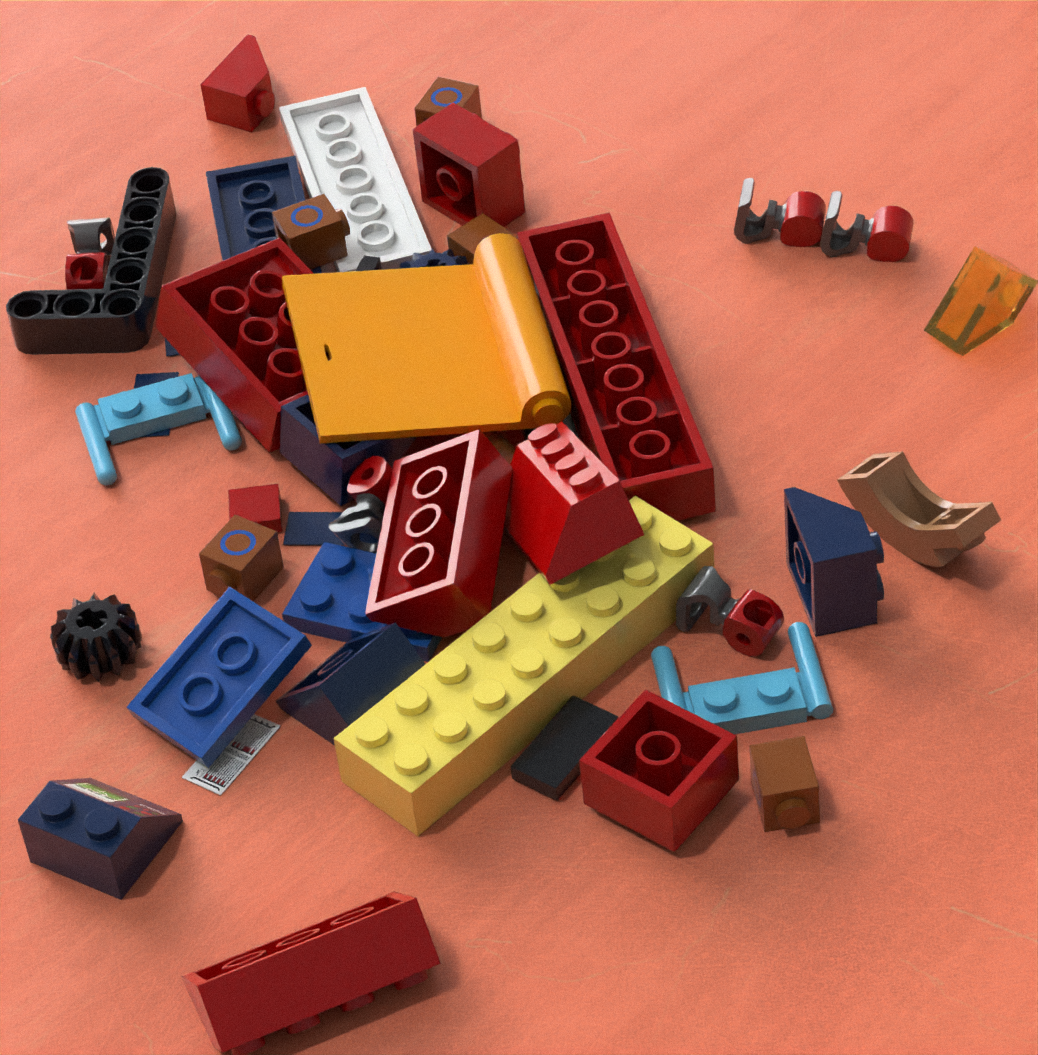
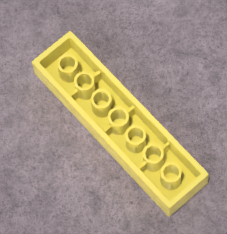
M634 496L629 502L645 535L551 585L538 573L334 737L341 781L416 836L421 835L531 743L573 695L583 699L676 621V603L701 568L704 566H713L715 568L713 543L637 496Z

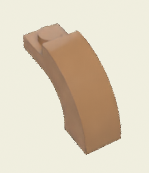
M903 451L873 454L837 479L855 510L862 513L865 522L874 532L877 531L886 543L903 555L925 565L943 567L963 551L970 550L981 544L986 539L984 533L1001 521L993 502L957 504L937 496L919 479Z

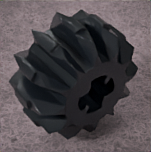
M93 593L90 600L85 602L73 598L71 609L58 610L56 624L51 626L52 633L50 638L57 662L61 664L63 670H71L77 680L92 674L99 682L103 673L107 672L120 676L121 664L135 663L136 650L141 648L142 634L136 614L131 609L130 604H121L115 594L100 600Z

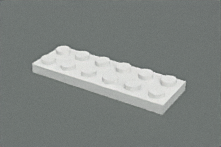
M366 87L279 107L281 122L292 152L296 156L297 165L309 197L313 198L325 194L334 209L341 208L347 217L350 226V235L345 237L348 256L333 261L337 272L356 271L364 255L380 257L382 270L400 269V263L412 261L413 253L422 255L430 253L431 246Z

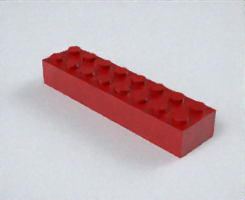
M610 212L517 232V239L521 243L571 400V413L582 442L619 479L628 500L637 496L676 521L716 512L714 467Z

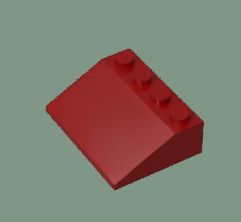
M281 238L162 285L155 325L157 330L269 453L280 448L281 406L308 394L282 286V276L314 273ZM326 352L327 359L330 360L329 354Z

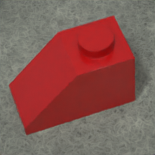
M247 34L200 86L207 120L252 133L275 108V95L272 92L269 70L256 37Z

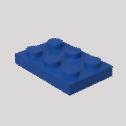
M324 542L282 613L283 621L300 632L346 643L352 638L387 626V624L371 621L365 615L376 553ZM400 628L422 660L429 662L442 637Z
M229 587L126 708L137 720L209 768L309 650L312 644L306 635Z

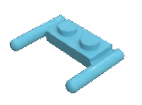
M192 373L97 399L98 405L93 406L91 403H82L75 409L97 479L100 484L105 486L113 484L117 479V473L106 443L108 440H110L111 445L206 419L205 413L210 412L225 449L230 451L236 450L242 443L231 410L199 375L193 378Z
M795 622L788 629L789 639L799 669L797 673L794 667L688 686V692H682L671 649L667 646H658L651 653L662 698L733 734L807 722V716L811 715L816 719H825L833 713V706L808 626L803 622Z

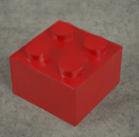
M451 103L412 129L422 202L462 226L483 213L505 227L525 213L524 185L519 155L520 147L518 139L514 138L510 133L500 130L481 119L477 114L471 113L455 103Z
M646 689L579 760L583 802L585 805L673 852L682 845L739 781L737 735Z

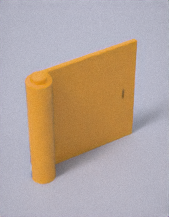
M499 233L483 239L475 250L473 264L282 276L284 295L320 444L463 434L478 429L481 432L533 429L549 423L558 424L569 415L572 408L571 400L521 243L510 234ZM326 352L329 354L330 360L327 359Z

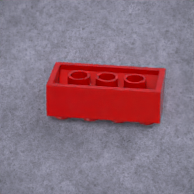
M563 422L542 425L528 435V440L517 445L510 463L513 471L504 530L549 585L645 535L619 479Z
M480 429L394 461L365 615L371 621L387 625L396 622L400 628L445 638L470 629L491 612L513 468Z
M393 891L186 974L182 978L213 1046L221 1053L231 1050L232 1055H244L263 1047L266 1044L265 1035L282 1028H286L288 1034L309 1029L321 1022L319 1013L340 1005L342 1012L365 1006L375 1000L373 991L394 983L396 990H401L421 983L429 978L426 970L441 964L417 898Z

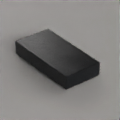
M573 695L510 766L512 779L558 801L580 775L579 760L613 725L618 716Z

